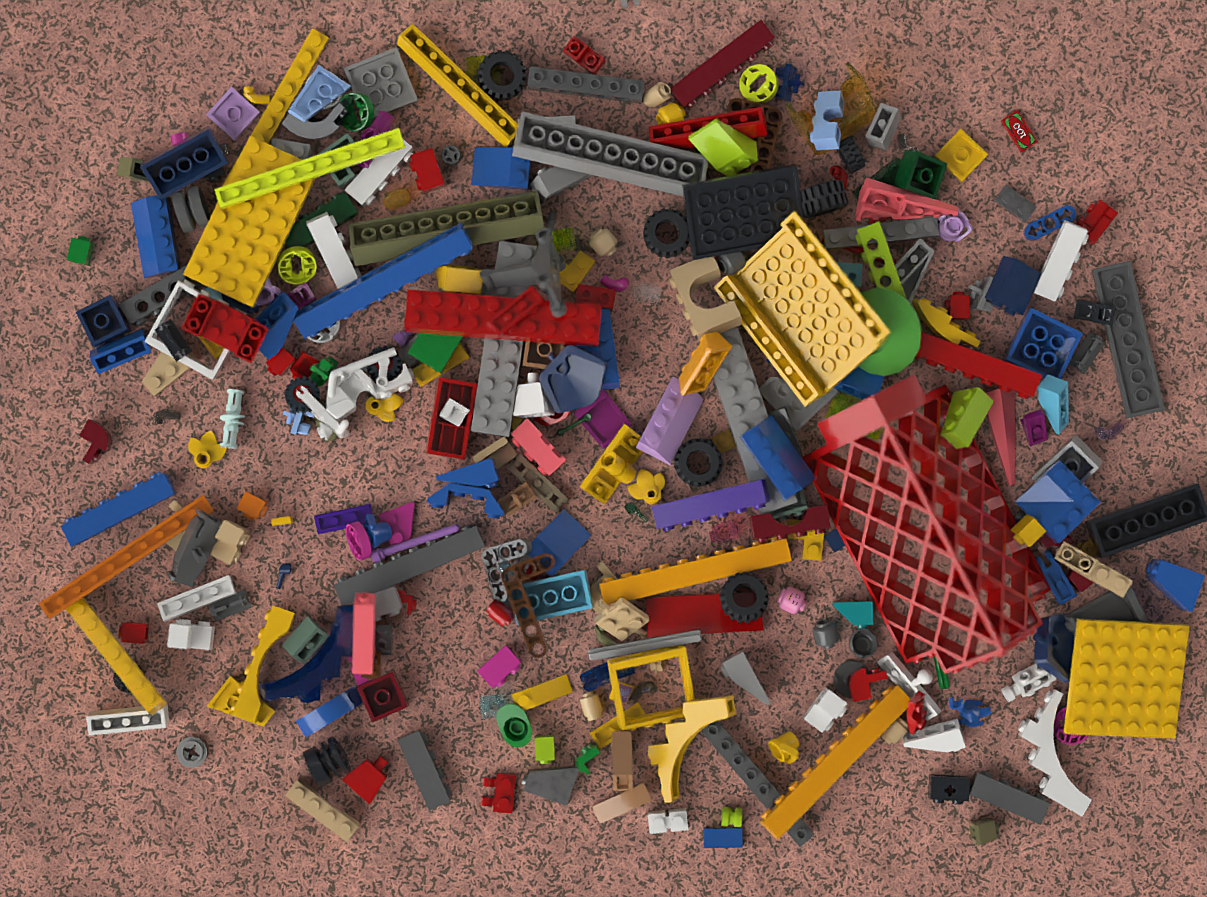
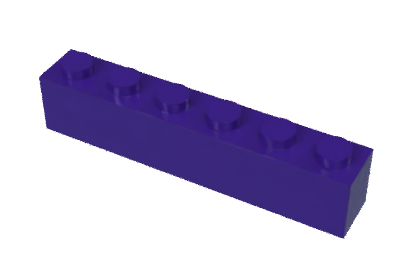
M762 479L652 506V511L657 529L663 528L664 531L675 529L674 525L680 523L684 527L692 525V521L699 519L700 523L711 520L710 516L713 515L721 518L729 516V512L734 510L738 514L748 511L747 507L754 506V509L766 507L765 503L771 502L766 480Z

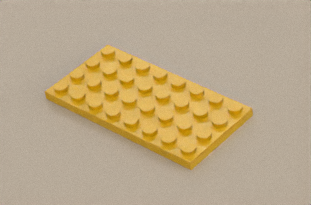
M250 136L226 185L301 161V159ZM316 178L223 209L220 208L218 202L183 275L254 308Z

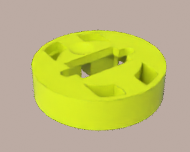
M757 64L750 66L743 72L739 87L742 95L748 101L764 104L776 95L779 81L772 69L766 65ZM767 74L765 77L767 80L756 92L752 91L750 93V87L754 84L755 80L761 75Z
M294 246L287 248L280 254L277 261L279 275L290 284H303L309 281L316 273L315 257L305 247ZM294 254L301 257L302 270H299L298 274L292 270L291 258L294 257Z

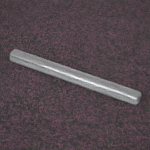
M700 630L589 649L588 653L590 660H597L698 642L702 640Z

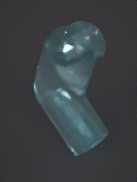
M503 561L502 564L498 565V568L502 573L504 569L513 565L509 561ZM509 570L507 575L514 576L515 573Z

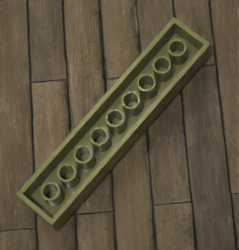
M538 191L349 224L350 247L355 266L392 260L459 223L463 225L473 245L536 235L538 230L544 228Z

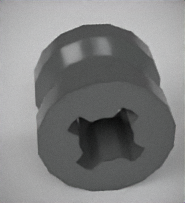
M448 145L443 148L441 156L444 163L448 166L457 165L461 160L459 149L454 145Z

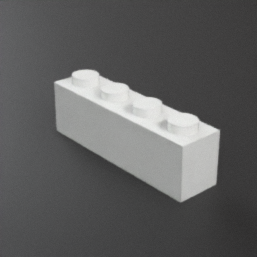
M404 140L406 148L374 158L369 168H363L345 191L363 207L366 204L368 206L371 205L376 199L374 195L379 190L383 191L388 185L387 180L399 173L401 170L399 166L404 161L407 163L411 159L410 155L413 154V147Z
M325 212L306 221L337 288L339 289L361 277L358 267L354 268L351 263L353 256L350 250L345 251L343 244L346 242L342 233L337 234L335 230L337 223L334 216H329Z
M1064 220L1040 272L1041 276L1035 287V294L1052 301H1056L1057 297L1061 298L1064 292V287L1062 286L1065 280L1068 281L1073 271L1071 270L1073 262L1077 263L1081 252L1078 251L1081 245H1085L1089 235L1086 228Z
M168 704L153 716L147 713L143 706L91 711L86 716L88 735L166 728L170 723Z

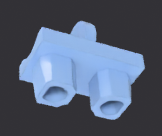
M295 410L283 411V415L288 416L286 424L291 425L293 418H295L290 433L309 435L311 425L302 421L304 415L314 418L311 412L295 414Z

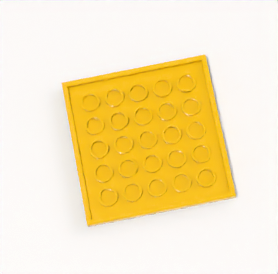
M1077 619L1064 733L1074 735L1175 738L1190 626L1172 623Z

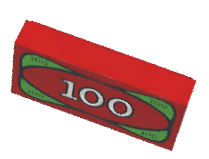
M1018 110L1001 120L1020 153L1038 142Z

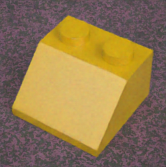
M443 264L437 267L435 271L438 288L447 293L481 294L482 278L480 272L482 270L465 265Z

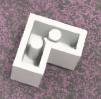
M176 620L175 623L170 624L167 647L211 650L213 648L215 626H210V622L206 621L191 624V620Z
M824 687L802 718L823 733L824 730L828 731L834 723L832 721L833 718L836 719L838 716L842 717L847 710V707H845L847 703Z

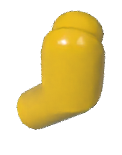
M253 86L244 87L243 96L253 104H269V95L254 93Z

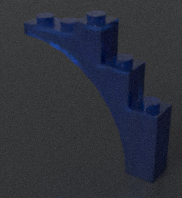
M354 604L337 606L335 621L328 638L316 655L302 668L279 680L259 684V692L265 700L273 701L277 698H294L295 696L304 703L320 700L321 679L331 680L340 677L341 656L351 657L353 655Z

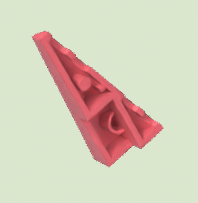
M866 177L859 192L855 220L861 221V218L879 220L881 217L913 219L922 218V216L933 215L936 218L940 217V215L948 214L956 217L959 210L957 206Z
M996 389L986 393L994 401L986 417L1008 486L1015 484V392L1006 393Z

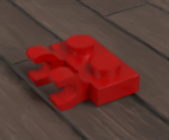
M497 773L496 778L483 777L482 786L495 787L494 797L481 796L480 806H493V812L512 814L516 774Z

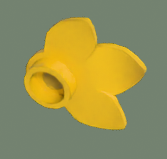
M393 393L391 397L383 400L381 398L375 399L372 396L366 401L365 407L369 414L377 415L382 421L391 422L396 420L393 411L398 409L404 400ZM373 402L379 404L377 409L372 408L371 404Z
M212 431L205 433L200 440L191 437L188 443L189 452L194 456V462L200 468H208L212 465L213 461L221 460L227 448L220 447V444H217L216 436ZM203 455L207 456V461L204 463L201 461V456Z
M640 469L637 473V483L628 485V491L635 499H644L650 505L656 504L661 500V490L665 486V478L662 473L653 476L649 471ZM655 492L654 497H649L648 494Z

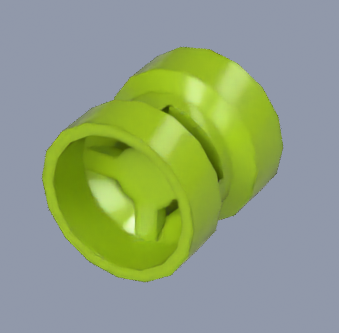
M723 806L721 826L733 824L735 827H741L742 808L736 807L732 810L729 807Z

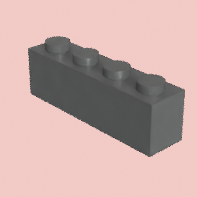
M418 729L399 738L397 741L428 810L430 811L450 802V796L453 795L449 785L445 786L442 778H445L441 767L437 768L435 764L437 758L433 749L429 750L427 746L429 740L426 733Z
M982 770L981 773L975 771L970 783L969 795L1040 825L1042 824L1050 803L1045 801V796L1035 793L1033 796L1028 794V789L1017 785L1014 788L1009 786L1010 782L1005 779L999 778V780H995L992 778V774Z

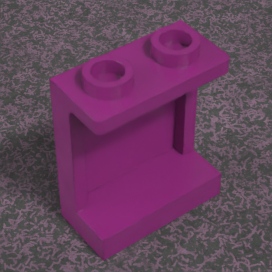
M604 389L601 390L598 399L593 404L579 408L574 412L578 420L583 418L586 413L592 414V419L582 422V425L602 449L610 445L624 424L628 427L632 426V423L625 417Z

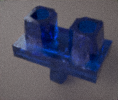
M786 64L785 67H776L775 71L778 79H783V84L779 85L775 97L781 98L785 102H791L792 93L798 94V89L805 86V82L800 81L801 75L795 74L796 68L792 67V64Z

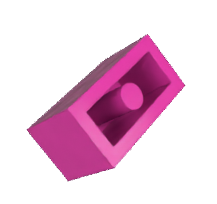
M506 644L477 672L492 688L495 686L499 688L507 681L505 677L509 673L513 675L521 668L519 664L522 661Z

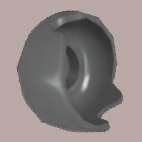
M868 628L858 629L851 634L849 648L854 655L859 658H868L876 652L878 647L877 637Z

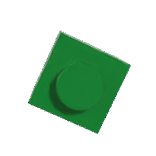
M78 236V239L71 238L66 260L89 266L94 243L89 242L90 238Z

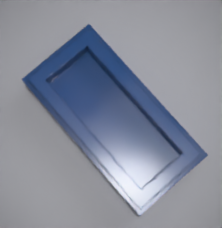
M742 827L704 828V848H743Z

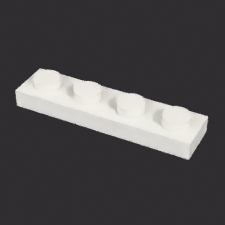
M228 575L161 601L157 605L163 621L166 622L237 593L231 576Z

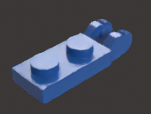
M1047 550L1044 553L1051 566L1046 568L1039 556H1036L1035 559L1057 603L1062 605L1077 595L1059 563L1055 561L1051 552Z

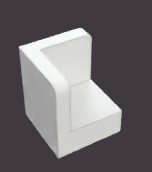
M448 399L439 416L456 426H460L470 410L452 399Z

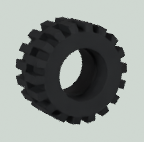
M498 50L495 53L493 51L480 64L478 71L480 88L493 100H510L512 97H516L523 89L527 75L526 67L523 65L522 59H519L515 53L511 54L508 50L506 52ZM503 65L510 68L513 72L512 82L507 86L495 84L491 79V71L494 67Z
M841 180L819 183L800 191L803 217L805 218L828 214L840 210L849 204L844 184Z
M662 208L660 211L653 212L648 217L644 226L643 238L646 247L651 250V253H655L658 257L666 258L682 254L690 242L686 216L682 215L678 210H673V208ZM662 223H672L678 228L679 236L674 243L664 244L657 239L656 230Z
M702 438L691 439L678 449L674 458V468L678 477L684 483L696 487L706 486L718 478L722 470V454L718 447L709 440ZM695 451L704 452L710 460L709 468L702 474L691 472L687 466L689 455Z
M743 572V574L735 573V576H730L725 581L721 589V608L724 609L726 616L729 615L731 620L735 619L738 623L742 621L750 623L752 620H757L759 616L763 615L769 602V590H767L766 583H763L762 578H757L754 573H751V575L747 574L748 572ZM739 588L752 590L756 596L754 605L747 608L738 606L733 600L734 592Z

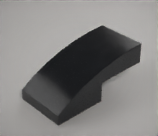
M1077 299L1074 319L1113 325L1116 306Z

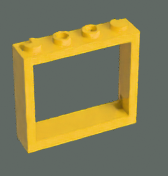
M683 644L607 659L618 725L622 731H635L637 727L641 726L649 728L659 722L671 723L674 721L673 719L677 718L686 719L683 715V706L625 719L616 670L678 657L685 701L694 700L687 652Z

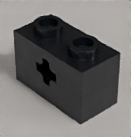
M929 774L928 798L933 800V803H944V800L952 801V804H964V801L969 802L970 778L968 776ZM950 785L953 791H950L948 794L944 789H947Z

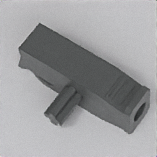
M196 509L198 516H195L188 524L175 552L172 569L167 573L170 580L190 587H194L195 579L207 563L217 540L215 536L222 524L219 518L212 517L201 509Z

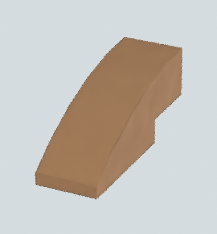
M642 781L633 786V791H620L593 805L592 808L601 824L651 801L652 798Z

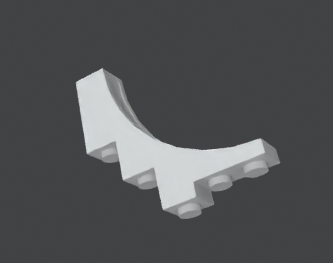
M1052 689V691H1048L1045 695L1043 707L1037 709L1034 715L1035 721L1027 718L1026 721L1023 720L1020 723L1018 735L1038 746L1030 752L1028 763L1048 774L1047 777H1043L1040 781L1039 792L1078 815L1083 816L1092 800L1072 784L1061 768L1056 755L1053 739L1054 719L1063 693Z

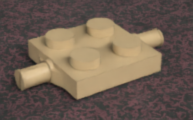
M621 597L612 604H606L601 599L596 602V607L600 608L602 612L594 618L595 624L620 641H623L633 633H637L642 638L647 635V631L641 627L649 622V615Z

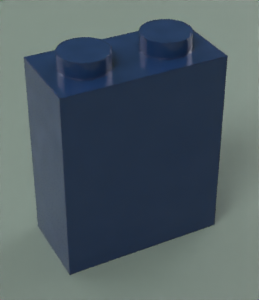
M1003 256L985 298L991 301L990 305L999 309H1005L1004 313L1010 316H1015V314L1023 316L1041 273L1016 258Z

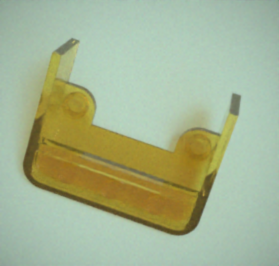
M849 62L846 63L850 78L845 80L840 87L845 101L843 117L834 118L829 121L837 122L841 132L840 141L872 122L877 112L864 77ZM786 103V109L794 126L812 152L816 155H822L828 150H816L814 143H811L810 133L814 129L812 124L813 116L806 110L796 112L789 103Z

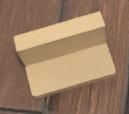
M503 436L472 458L476 463L492 458L498 469L514 459L517 454L506 437Z

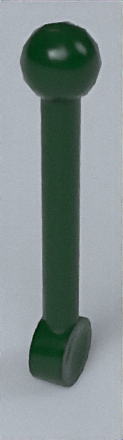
M586 413L580 420L564 429H558L557 435L563 436L564 432L584 421L591 420L592 414Z

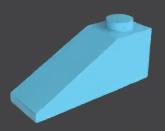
M1047 375L1043 381L1039 382L1037 387L1038 401L1055 433L1060 435L1069 423L1068 382Z

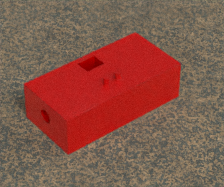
M438 377L425 448L426 454L461 460L465 459L477 390L476 383ZM448 399H452L470 410L466 414L464 427L456 426L439 416Z

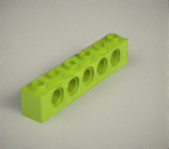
M880 222L857 229L858 234L855 235L858 246L862 245L864 252L861 255L864 264H869L870 271H868L870 281H875L877 288L893 290L906 298ZM868 241H877L878 248L876 250L868 249ZM877 258H881L885 262L884 267L881 269L876 268L873 264ZM884 276L891 279V284L888 287H883L880 284V279Z

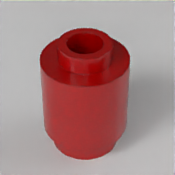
M494 600L486 609V612L489 614L488 616L501 627L504 625L508 626L515 618L512 616L514 611L497 600Z

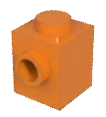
M245 491L236 509L244 512L243 516L253 521L254 518L260 519L261 516L264 517L269 507H267V501Z

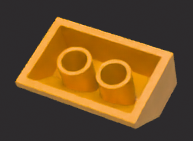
M717 331L706 333L701 337L699 346L692 352L691 359L682 368L679 385L683 396L705 391L731 350L732 345Z

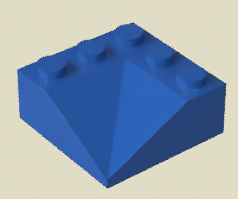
M1029 308L1026 310L1002 361L1041 374V381L1047 375L1061 379L1083 333L1033 308Z
M1060 460L1055 461L1015 501L1026 514H1029L1038 521L1054 543H1060L1101 503Z

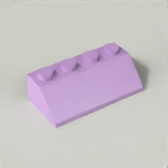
M672 377L636 448L671 465L704 399L698 393L683 396L680 392L679 379Z

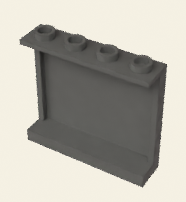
M1131 585L1123 598L1111 591H1107L1064 615L1066 619L1065 625L1069 632L1073 633L1074 637L1077 619L1149 622Z

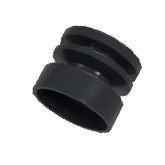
M333 736L328 738V744L325 741L321 742L322 752L316 746L303 752L306 765L320 787L333 782L332 772L338 778L343 776L342 771L345 774L351 772L348 756Z

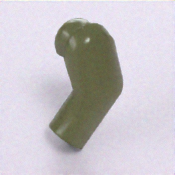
M596 624L595 632L598 641L605 646L616 645V641L607 636L606 631Z

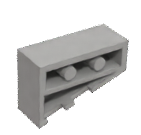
M557 166L550 169L545 167L537 172V177L529 186L532 191H538L540 205H542L548 198L554 195L558 196L563 190L569 187L572 188L593 175Z
M919 239L895 265L906 299L910 304L934 253V250L922 239ZM885 276L880 281V284L883 287H888L891 284V279Z

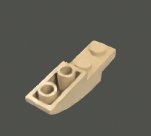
M1066 542L1062 543L1054 559L1122 598L1133 580Z

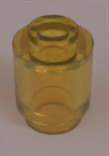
M398 187L384 193L385 198H382L385 208H390L391 211L408 205L407 202L411 201L406 187Z

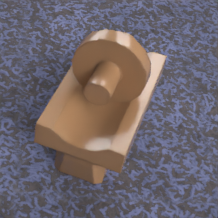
M524 482L497 501L506 515L510 516L537 497L528 483Z

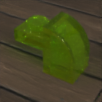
M568 227L552 231V242L557 252H566L577 248L573 228Z

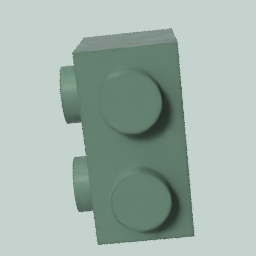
M307 616L282 646L294 659L304 665L329 635L317 622Z

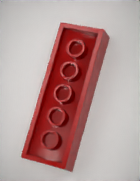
M754 592L734 593L733 600L738 606L747 608L754 605L756 596ZM720 594L645 598L646 614L649 615V622H647L648 637L666 636L700 630L701 634L763 631L762 616H759L755 621H750V623L743 621L738 623L735 619L731 620L729 615L726 616L724 609L721 608Z

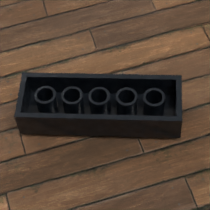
M1192 483L1087 520L1085 524L1091 541L1094 543L1097 558H1104L1206 522L1207 505L1199 483Z

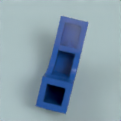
M354 685L296 720L304 736L307 737L362 704L363 700L357 686Z

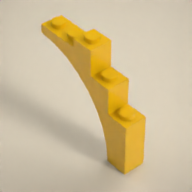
M733 695L694 699L684 702L683 715L686 720L673 721L666 724L665 735L668 741L657 742L648 746V757L651 765L658 764L659 767L658 776L661 778V794L664 797L665 803L680 798V767L684 754L695 736L710 723L736 715Z

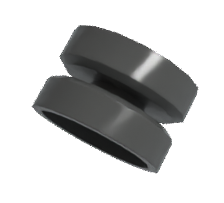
M200 186L190 187L188 189V197L182 190L174 192L172 194V201L183 232L186 234L195 231L196 223L199 227L206 228L210 219V213Z

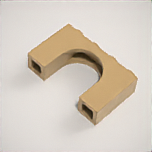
M714 257L693 260L670 270L671 278H668L672 289L676 288L678 292L675 294L679 305H684L685 309L682 311L686 321L690 319L692 323L689 326L693 336L697 335L699 341L706 333L717 331L720 334L742 325L741 315L734 300L712 309L700 308L691 300L694 291L699 286L721 277Z

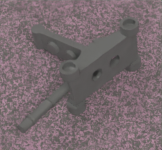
M551 211L548 213L546 228H542L536 233L539 247L531 263L493 270L484 269L480 272V276L487 290H493L497 287L538 284L542 288L543 293L548 295L552 314L555 317H560L567 312V307L561 300L560 272L566 268L564 258L558 255L552 242L556 213Z

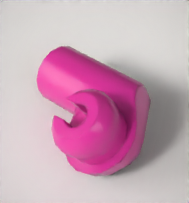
M604 275L600 283L608 289L619 292L627 289L629 280L622 277L619 280L613 281L607 275Z

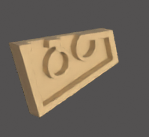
M161 351L142 382L151 394L156 396L187 372L190 367L180 361L176 362L173 357ZM193 352L188 354L191 357L199 360Z

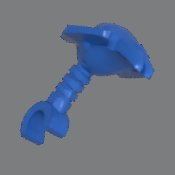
M954 697L949 698V707L957 709L960 712V716L964 719L959 720V724L966 725L968 728L983 725V721H979L980 718L991 714L990 707H978L983 705L982 701L965 700L964 702L962 698L959 701H954Z

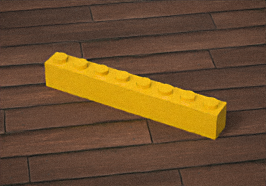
M413 23L399 35L397 45L503 147L509 148L515 142L518 124Z
M84 597L66 608L147 713L153 716L168 704Z

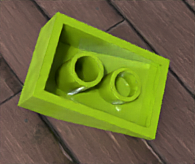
M715 119L689 136L691 143L711 165L726 176L735 175L758 161L756 141L718 119Z

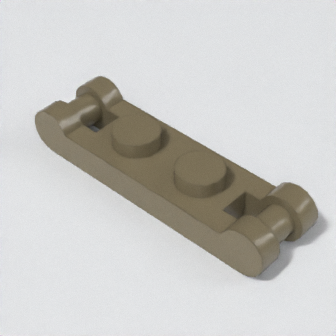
M519 453L516 456L517 459L506 467L523 483L527 482L534 494L557 514L560 511L559 508L564 503L566 504L569 499ZM521 464L526 467L522 472L518 470ZM555 494L558 499L553 503L549 499Z

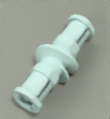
M227 389L229 395L226 414L220 416V419L225 422L223 442L220 443V447L237 449L238 425H244L239 419L245 418V415H240L244 391Z

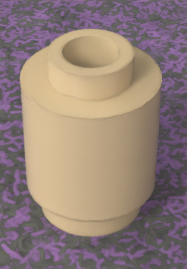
M659 82L646 90L643 95L645 105L650 108L657 107L671 97L670 87L663 82Z
M593 691L582 694L583 698L579 700L584 716L587 717L588 721L603 717V709L598 693L594 694Z
M898 717L883 732L881 737L889 745L891 743L895 745L907 733L908 725Z

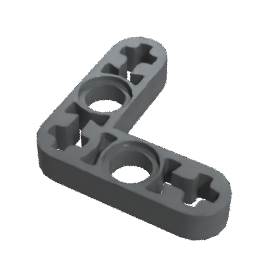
M527 538L487 548L482 552V561L494 599L498 602L509 600L503 583L502 585H497L502 582L501 573L505 569L504 561L529 554L532 550V544ZM524 545V549L516 551L515 547ZM504 547L510 550L509 557L505 556ZM495 570H498L500 573L499 580L494 577Z

